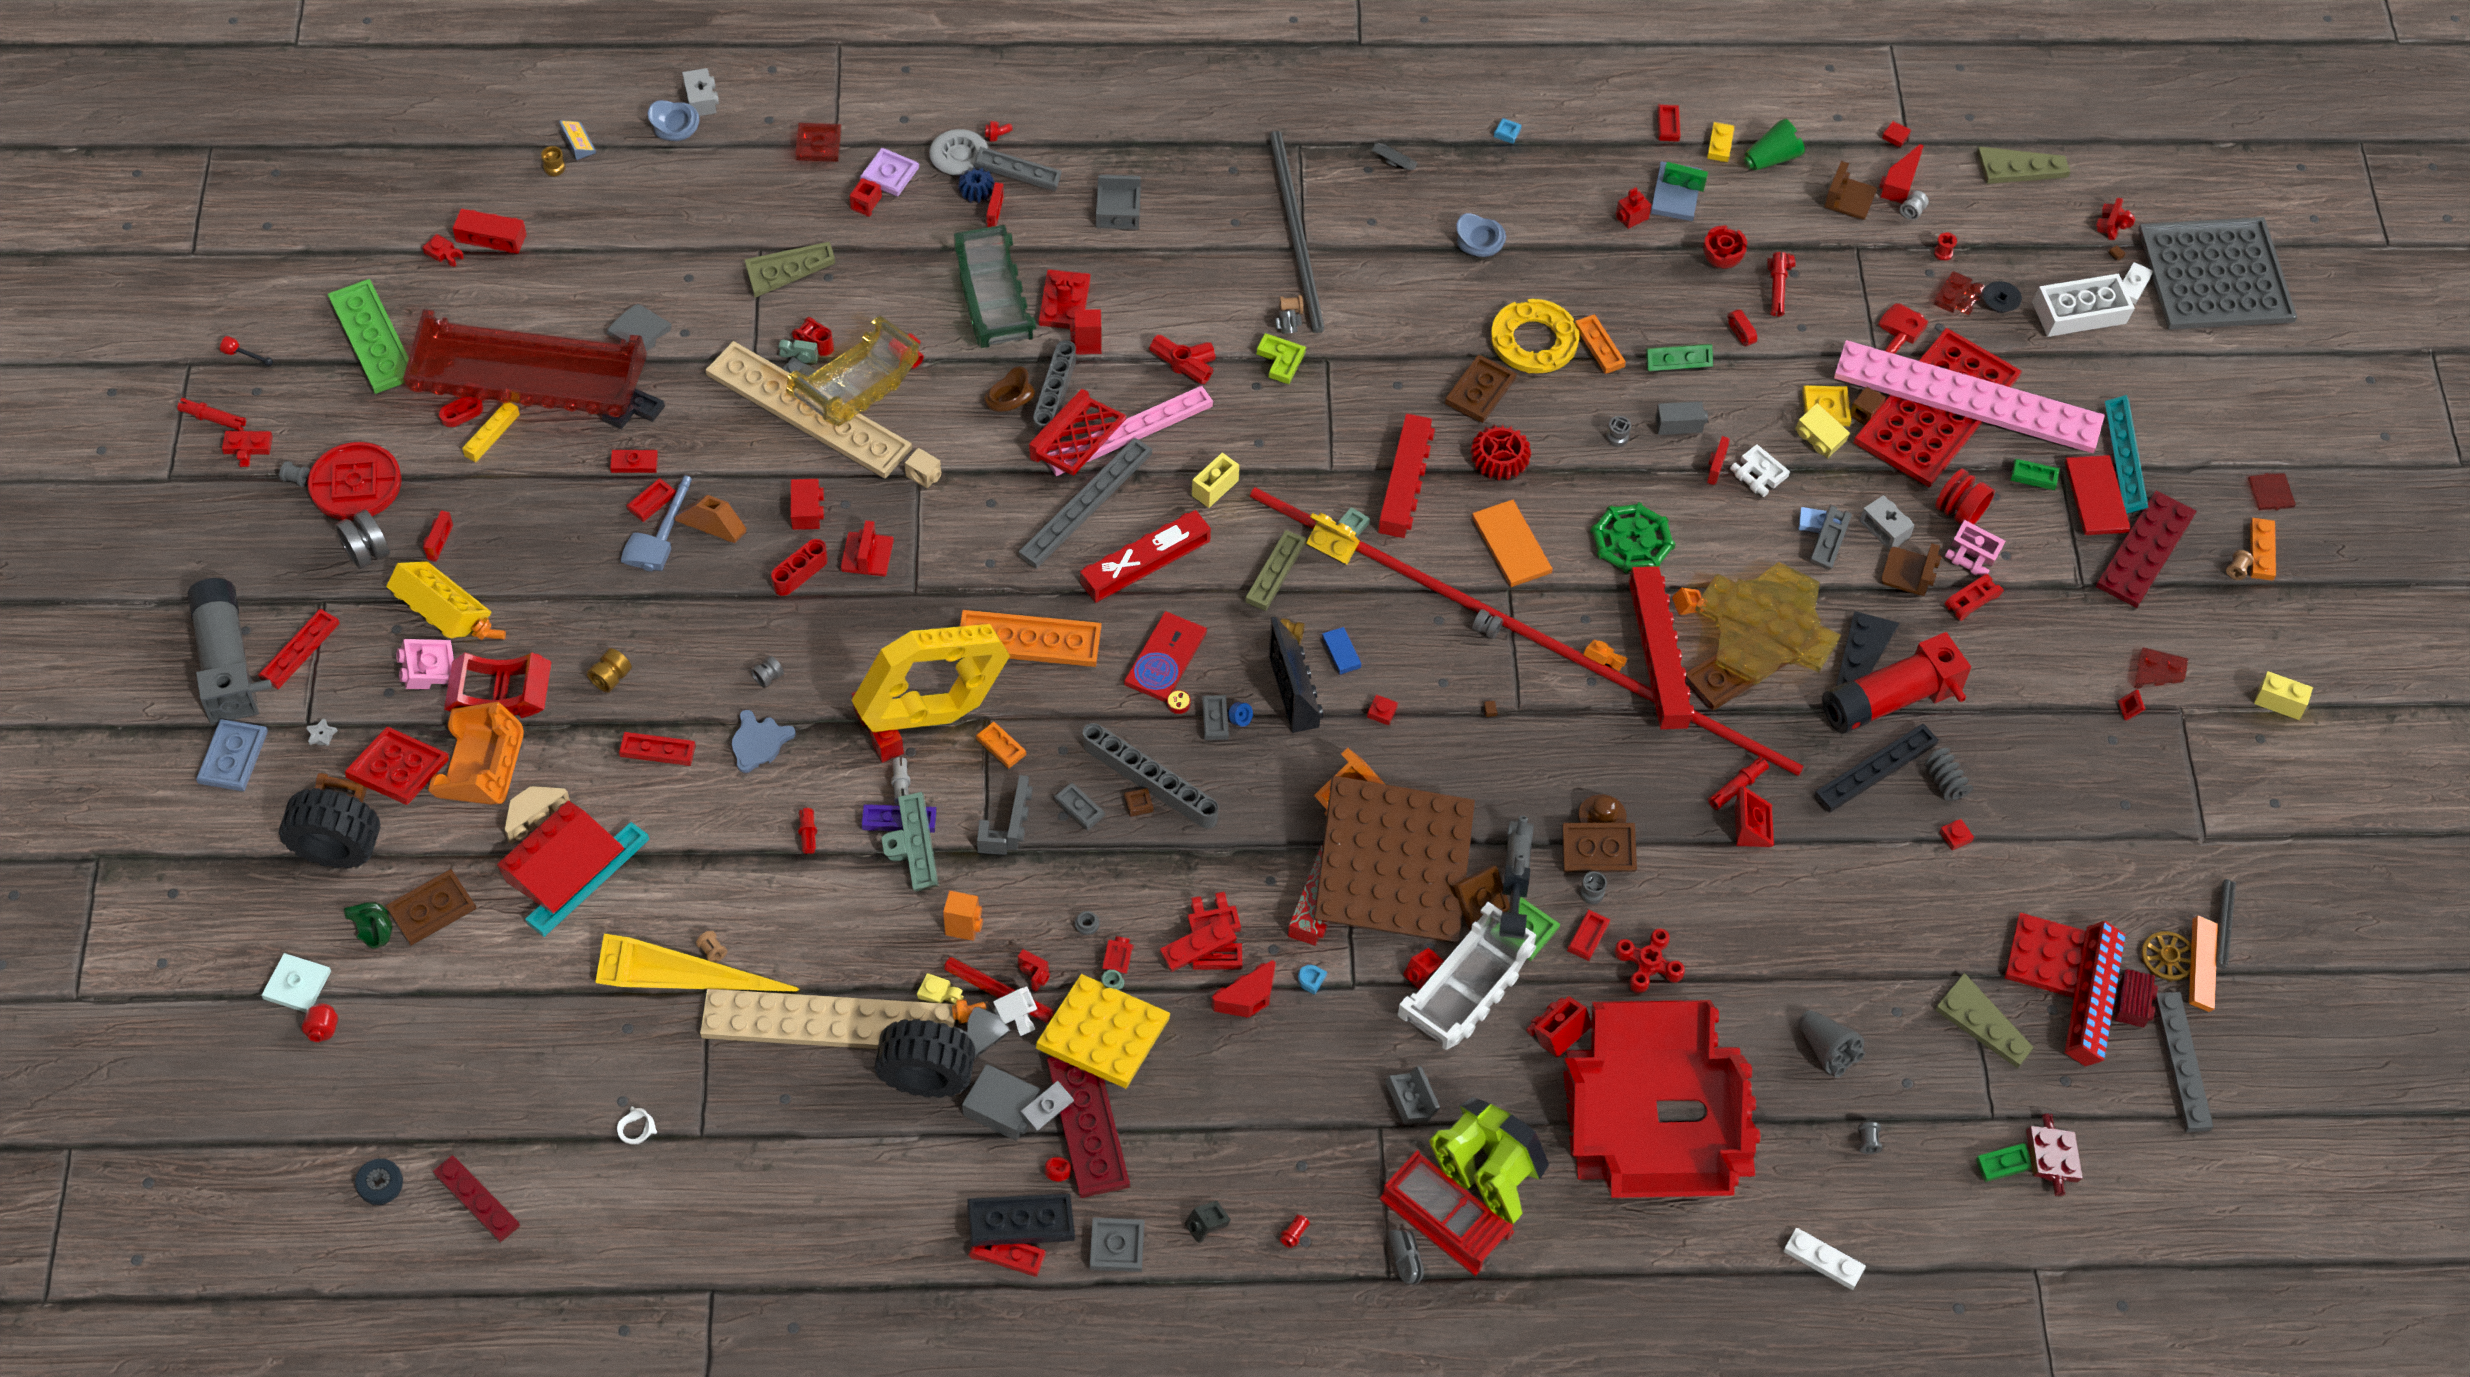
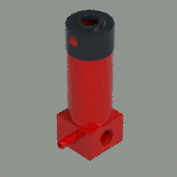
M1944 632L1920 642L1915 654L1826 690L1822 695L1823 709L1831 726L1838 733L1846 734L1869 724L1873 720L1927 697H1930L1934 704L1952 696H1955L1958 702H1963L1966 700V695L1962 690L1972 667L1949 634Z

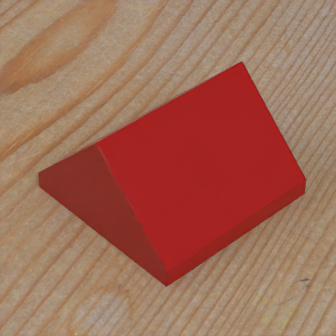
M1745 786L1740 787L1734 804L1736 846L1773 847L1772 804Z

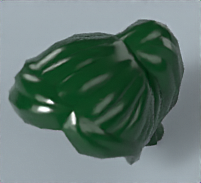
M365 902L344 908L345 918L356 923L359 932L357 939L363 941L369 948L376 949L385 946L390 941L393 926L389 919L388 910L383 905L375 902Z

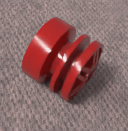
M1960 469L1942 488L1935 508L1939 511L1945 509L1944 513L1947 516H1950L1957 510L1955 515L1957 523L1962 525L1964 520L1974 525L1989 507L1995 495V490L1984 482L1978 483L1973 488L1976 477L1973 475L1968 476V471Z

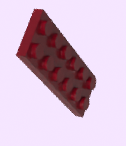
M2156 490L2148 502V508L2144 509L2096 587L2138 608L2197 511Z
M1056 1057L1047 1058L1052 1085L1058 1081L1074 1099L1059 1114L1079 1197L1085 1198L1130 1188V1181L1104 1079Z

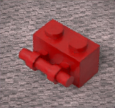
M1570 996L1566 999L1561 997L1556 1002H1551L1547 1006V1010L1540 1017L1536 1016L1531 1020V1025L1526 1028V1032L1530 1036L1536 1034L1540 1046L1558 1058L1591 1028V1020L1584 1005Z

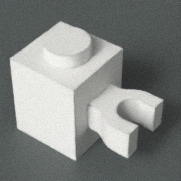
M1028 987L1018 989L993 1001L996 1006L995 1012L1005 1024L1015 1020L1020 1036L1035 1030L1027 1014L1037 1010V1007Z

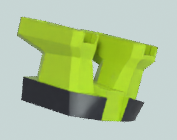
M1471 1097L1460 1105L1463 1115L1451 1129L1437 1131L1429 1140V1143L1442 1171L1465 1190L1469 1189L1476 1181L1486 1206L1507 1223L1514 1224L1523 1214L1517 1186L1527 1176L1540 1180L1550 1164L1539 1138L1532 1128L1511 1113L1486 1101ZM1483 1148L1489 1157L1476 1172L1475 1154Z

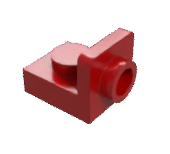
M1116 936L1115 941L1108 940L1102 969L1128 973L1132 950H1134L1135 946L1129 944L1130 939Z
M1427 948L1411 958L1403 975L1420 990L1445 961L1430 948Z
M1022 949L1018 955V968L1028 976L1034 975L1031 979L1032 990L1037 992L1041 985L1044 986L1049 980L1048 962Z

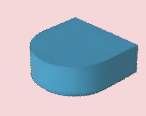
M1306 965L1299 970L1298 983L1303 989L1315 995L1325 980L1327 972L1317 966Z

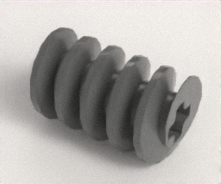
M1942 748L1927 758L1925 767L1930 770L1929 773L1934 778L1936 785H1939L1938 788L1943 793L1945 800H1958L1968 795L1974 788L1972 785H1966L1969 782L1967 777L1961 778L1964 775V771L1961 769L1957 770L1960 765L1958 762H1953L1955 756L1953 754L1947 755L1951 751L1950 748Z

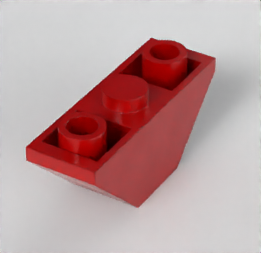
M1271 960L1268 963H1261L1252 973L1247 976L1242 975L1229 987L1217 990L1212 996V1010L1218 1013L1249 1018L1269 1006L1275 976V961Z

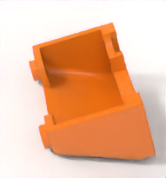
M499 702L452 709L448 721V729L457 738L449 770L447 776L443 774L434 775L428 791L440 799L488 805L502 804L508 793L524 731L521 722Z

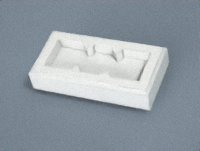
M2135 262L2123 280L2127 293L2134 304L2137 303L2153 274L2152 270Z

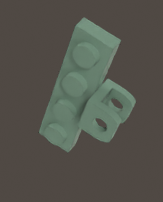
M919 792L900 796L898 799L903 830L890 832L882 837L884 854L891 861L908 859L912 886L915 892L939 887L924 794Z

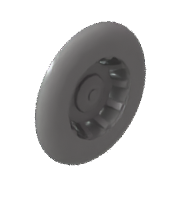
M954 129L946 131L934 139L930 146L929 156L934 166L939 170L952 175H963L965 170L972 171L980 146L987 149L988 146L985 140L977 133L965 129Z

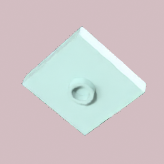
M284 953L262 993V998L306 1013L307 1009L314 1005L331 973L330 967Z

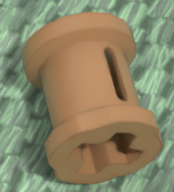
M1302 295L1294 298L1279 297L1280 311L1295 309V313L1303 314Z
M2244 550L2235 551L2233 562L2226 569L2227 575L2235 580L2245 579L2247 576L2246 570L2253 563V556Z
M707 931L698 937L696 945L698 948L703 949L708 961L717 963L726 956L727 949L725 946L720 945L714 931Z

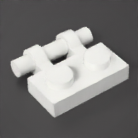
M1755 445L1741 457L1740 462L1744 464L1742 467L1737 463L1730 467V470L1735 473L1737 479L1745 481L1754 493H1759L1763 497L1769 492L1764 486L1766 483L1774 489L1790 473L1788 469L1758 445ZM1752 471V472H1754L1759 478L1755 479V478L1752 477L1749 473Z

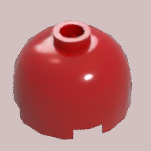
M1726 225L1710 229L1705 237L1703 252L1707 261L1720 269H1729L1738 265L1745 256L1748 243L1746 236L1737 229L1736 232L1732 229H1727L1728 226Z

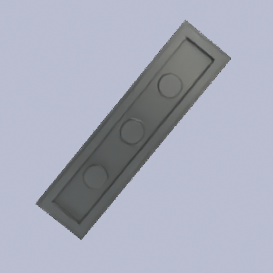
M981 146L974 163L976 168H983V170L1052 191H1056L1062 173L1060 170Z

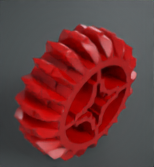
M1493 424L1491 429L1485 427L1483 432L1479 431L1477 437H1474L1470 450L1472 463H1475L1476 469H1481L1482 475L1488 473L1490 479L1496 476L1498 481L1501 477L1509 480L1511 475L1516 478L1519 473L1524 472L1525 467L1529 465V458H1531L1530 442L1527 441L1526 435H1521L1520 430L1513 431L1512 426L1505 428L1503 424L1500 428Z

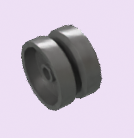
M366 509L354 514V524L348 519L335 524L336 531L345 550L359 569L371 564L370 553L377 559L390 554L380 528Z

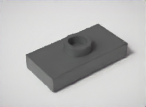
M1375 143L1372 149L1386 157L1387 163L1396 167L1399 164L1406 169L1415 170L1418 164L1415 160L1382 143Z
M1226 695L1202 696L1205 740H1228Z
M1072 782L1054 796V801L1087 831L1105 817V812Z

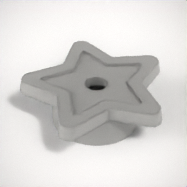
M322 719L317 725L307 726V731L311 734L308 743L310 745L316 743L328 746L332 735L338 732L335 727L328 726L326 720Z

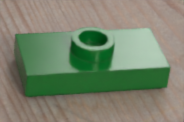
M2015 459L2010 481L2055 491L2059 468Z

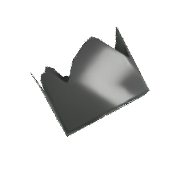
M987 1001V1011L980 1007L973 1009L968 1019L967 1032L959 1029L961 1033H966L973 1041L976 1049L974 1059L1006 1037L1010 1031Z

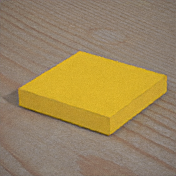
M1803 385L1802 394L1805 414L1818 403L1842 426L1851 425L1847 386Z

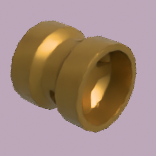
M556 146L543 149L541 158L545 173L555 177L561 175L565 171L562 150Z
M1282 618L1280 622L1297 638L1298 645L1300 646L1305 623H1292L1289 619Z

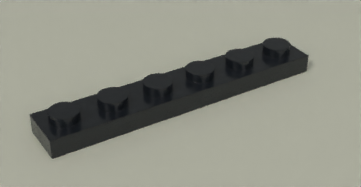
M1923 723L1818 789L1814 796L1830 813L1936 746L1939 739Z

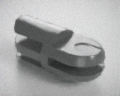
M1405 1230L1390 1231L1388 1239L1401 1280L1407 1284L1419 1283L1423 1278L1424 1268L1414 1232Z

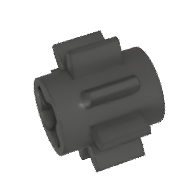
M1295 309L1279 311V317H1275L1276 329L1281 328L1282 334L1298 332L1297 326L1302 325L1301 315L1295 314Z

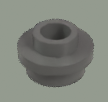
M1084 911L1075 919V927L1083 935L1094 934L1099 929V918L1091 911ZM1089 922L1092 925L1084 926L1083 924Z

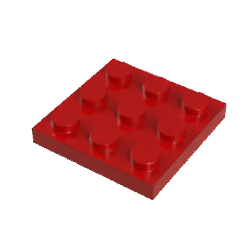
M387 726L345 770V778L408 805L447 763L449 757L448 753Z
M2020 912L2017 917L2005 979L2074 998L2086 931Z

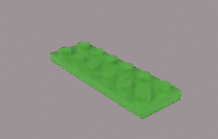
M370 279L328 294L329 300L375 394L417 379L416 371Z

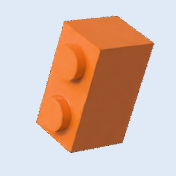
M949 890L943 911L946 936L974 941L976 932L980 933L983 925V918H981L982 906H979L978 896Z

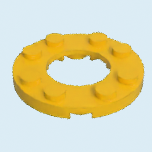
M1527 299V302L1518 304L1513 302L1497 314L1492 325L1491 342L1497 355L1509 366L1526 373H1547L1560 369L1574 357L1578 348L1579 330L1574 324V318L1561 306L1546 300ZM1540 322L1553 330L1556 342L1550 350H1542L1539 353L1528 352L1520 348V345H1517L1513 334L1515 329L1521 324Z

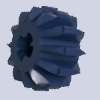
M973 167L972 171L965 170V173L960 175L958 190L963 199H968L970 203L974 200L980 203L982 199L988 201L989 196H992L995 183L990 171L984 172L983 168L976 170Z

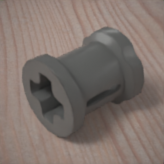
M286 461L280 468L279 477L282 481L289 480L297 483L300 487H304L308 483L310 469L308 467L294 466L292 462Z
M1876 1122L1859 1124L1858 1131L1861 1133L1862 1141L1859 1147L1860 1152L1864 1154L1880 1153L1882 1150V1145L1879 1143L1881 1125Z

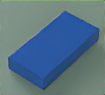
M1344 627L1322 634L1324 644L1339 675L1361 668L1360 659Z

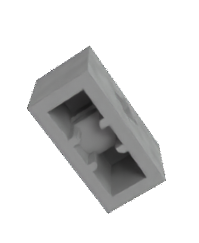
M708 68L682 72L688 104L697 110L699 116L715 114V105L719 104L717 91L713 92L712 90L716 89L713 76L709 77Z
M1884 495L1866 506L1860 518V522L1889 550L1891 547H1898L1910 539L1915 526L1911 519L1897 509L1896 505Z

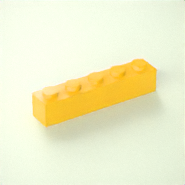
M506 400L462 448L464 456L477 462L520 415L518 406Z

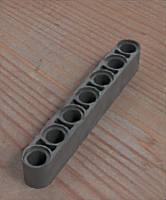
M1091 723L1084 727L1083 748L1086 752L1141 788H1148L1150 794L1199 826L1207 829L1216 826L1218 823L1219 805L1213 798L1101 725Z

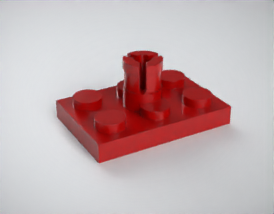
M1047 270L1039 326L1070 329V319H1074V310L1086 309L1091 274Z

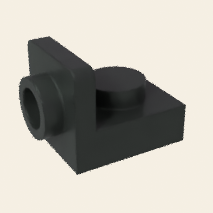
M1216 1200L1194 1208L1185 1225L1199 1243L1205 1239L1208 1233L1227 1227L1231 1219Z

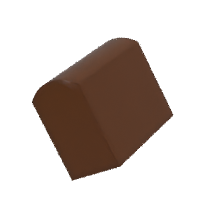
M2117 245L2108 252L2117 261L2124 258L2126 254Z
M1485 701L1486 717L1497 716L1495 701Z

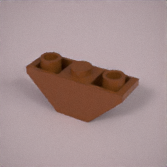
M706 495L687 505L675 516V521L733 543H736L747 530L728 502L710 495Z

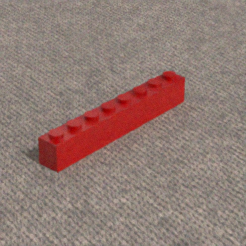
M1659 566L1632 567L1628 582L1660 730L1688 729L1690 720L1694 718V706L1690 705L1689 702L1690 688L1685 684L1686 670L1681 666L1682 653L1681 649L1677 648L1678 635L1672 626L1674 618L1673 613L1669 612L1668 608L1669 595L1665 594L1664 590L1665 577L1661 576Z

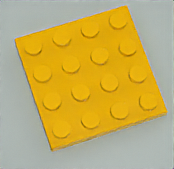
M1081 974L1036 1043V1049L1127 1089L1167 1024L1170 1013L1117 989L1106 988L1103 983Z

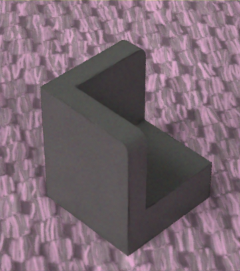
M979 820L978 853L1007 855L1008 831L990 830L989 820Z

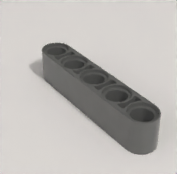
M1060 341L1056 345L1034 412L1033 422L1036 436L1061 411L1076 364V347L1071 341Z

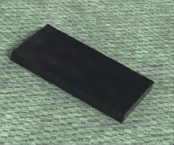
M1070 1194L967 1199L971 1246L1075 1241Z

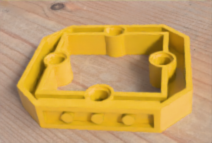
M990 624L910 631L880 650L855 693L852 702L860 717L872 732L952 723L980 706L1010 655ZM963 658L956 664L955 668L959 676L949 693L920 696L919 692L911 691L900 698L892 699L903 694L908 689L909 685L905 676L914 662L944 659L948 662H953Z

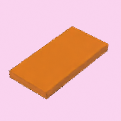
M1514 500L1472 513L1475 525L1510 587L1552 573L1553 568Z

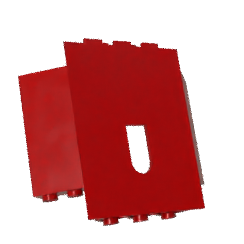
M1711 1000L1592 1002L1591 1049L1566 1050L1567 1058H1564V1063L1568 1070L1563 1071L1564 1088L1567 1100H1570V1103H1566L1567 1121L1570 1133H1573V1136H1569L1571 1156H1576L1578 1180L1603 1179L1611 1198L1734 1196V1188L1739 1185V1177H1755L1754 1156L1756 1144L1760 1143V1130L1756 1128L1752 1121V1111L1756 1110V1098L1752 1096V1084L1748 1080L1752 1078V1065L1748 1063L1744 1055H1741L1739 1047H1718V1033L1715 1032V1023L1719 1022V1010L1715 1008ZM1656 1101H1698L1706 1107L1707 1116L1698 1122L1659 1123Z

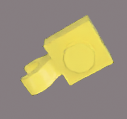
M928 973L917 993L918 999L930 1003L942 1004L943 1000L956 1004L957 999L963 1000L964 998L961 995V989L950 987V981Z

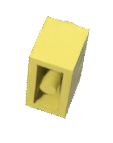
M1818 403L1799 419L1795 428L1802 439L1808 440L1813 445L1815 451L1824 455L1827 459L1846 442L1850 434Z
M1221 453L1192 480V496L1210 508L1239 481V464L1224 453Z
M2267 671L2259 686L2254 704L2300 720L2308 706L2313 687Z

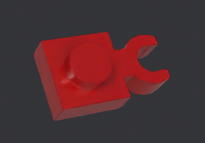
M438 234L422 247L425 254L440 263L446 259L452 267L456 266V261L453 258L464 259L463 252L460 249H456L454 243Z

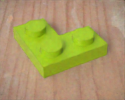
M1267 333L1264 334L1257 348V355L1274 360L1269 371V378L1286 384H1290L1306 352L1305 346Z

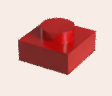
M1376 694L1368 711L1367 718L1389 726L1398 708V702Z
M1962 819L1941 827L1939 831L1952 851L1971 843L1974 839V836Z

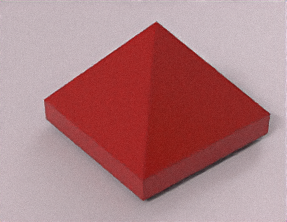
M2138 689L2118 700L2126 721L2146 710Z

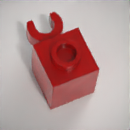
M1635 187L1628 191L1627 197L1618 201L1616 217L1619 222L1629 229L1649 219L1651 204Z

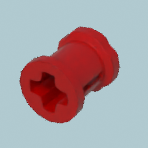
M1944 232L1938 237V245L1934 249V256L1939 260L1947 261L1953 256V248L1957 244V238L1952 233Z

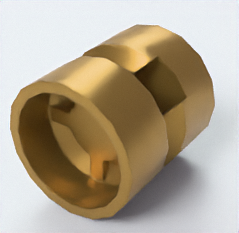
M609 648L600 657V662L594 664L587 671V676L598 689L610 693L619 683V679H623L632 669V666L621 652Z

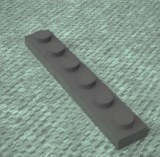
M2157 993L2154 1001L2186 1132L2211 1131L2213 1123L2181 993Z

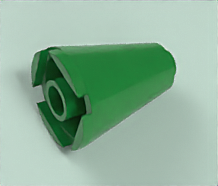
M1788 119L1779 120L1745 152L1743 160L1746 167L1757 171L1801 157L1805 153V147L1801 137L1797 139L1794 133L1797 130Z

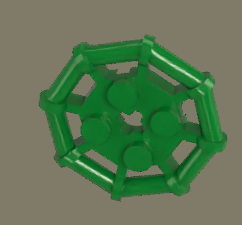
M1640 502L1634 505L1617 507L1610 505L1590 530L1596 543L1597 556L1599 559H1605L1624 570L1623 573H1628L1632 570V567H1660V563L1670 551L1675 549L1676 545L1672 540L1668 518L1660 516L1643 506ZM1635 513V517L1621 519L1619 516ZM1640 514L1655 523H1653L1652 525L1649 524L1647 519L1639 518ZM1610 520L1614 522L1610 530L1604 529ZM1656 531H1661L1663 540L1656 538ZM1629 536H1635L1637 539L1636 542H1632L1631 539L1627 538ZM1604 538L1609 539V547L1605 546ZM1652 549H1660L1655 556L1650 554ZM1613 553H1615V554H1617V555H1618V553L1622 554V555H1623V559L1617 557V556L1614 555ZM1642 559H1644V561L1630 562V561H1633V560H1642Z

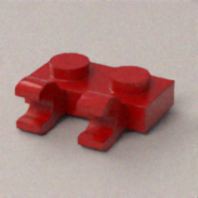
M1225 891L1215 893L1216 898L1214 900L1217 909L1204 911L1201 896L1191 898L1193 914H1188L1191 933L1226 917L1234 932L1241 931L1236 905L1228 907Z

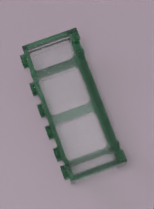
M1005 225L954 233V248L958 259L959 277L975 339L980 348L1021 339L1031 340L1033 339V330H1036L1034 316L1031 317L1030 313L1025 311L1027 310V301L1025 297H1021V293H1023L1021 280L1016 278L1018 276L1016 263L1012 264L1010 256V246H1013V238L1011 233H1007Z

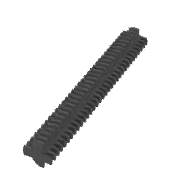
M2224 879L2222 883L2218 919L2216 967H2221L2222 969H2227L2226 967L2229 964L2228 959L2230 955L2228 954H2230L2229 946H2231L2230 938L2232 936L2230 933H2232L2231 925H2233L2231 920H2233L2232 915H2234L2233 902H2235L2234 897L2236 894V882H2232L2229 879Z

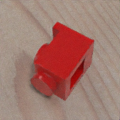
M862 178L850 194L851 210L870 217L872 210L882 197L881 185Z

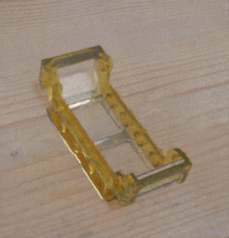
M878 316L872 320V324L876 326L875 331L871 333L866 331L863 334L862 342L809 377L799 373L797 370L789 374L786 392L823 416L825 421L839 427L846 421H851L855 415L867 410L874 402L880 401L886 394L895 391L900 386L918 359L919 343L882 316Z

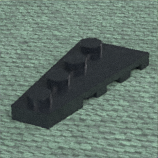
M1854 611L1836 686L1871 673L1900 623Z

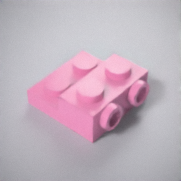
M403 640L401 648L397 649L396 660L398 663H402L399 679L400 682H405L406 689H430L431 684L449 683L452 661L454 660L451 640Z

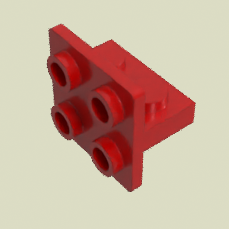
M865 520L864 529H860L859 533H848L841 571L885 577L888 571L894 538L892 536L876 535L875 522Z

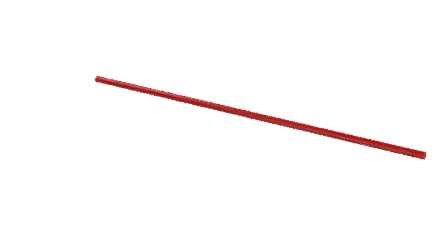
M1256 487L1252 489L1250 493L1251 498L1312 529L1317 524L1310 517L1311 515ZM1362 541L1356 547L1355 551L1477 613L1483 609L1488 611L1493 617L1498 616L1502 618V626L1654 703L1650 687L1584 656L1583 653ZM1694 710V718L1690 722L1796 776L1801 774L1803 765Z

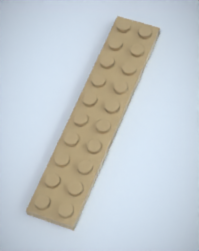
M734 341L706 369V375L885 479L912 450V443Z
M707 989L700 1034L701 1038L878 1049L881 1032L895 1021L899 1022L904 1019L908 1021L913 1019H920L922 1021L933 1020L936 1023L942 1022L948 1024L949 1027H955L952 1005L956 1004Z

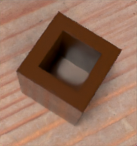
M1866 386L1852 404L1851 418L1866 425L1883 405L1886 397Z

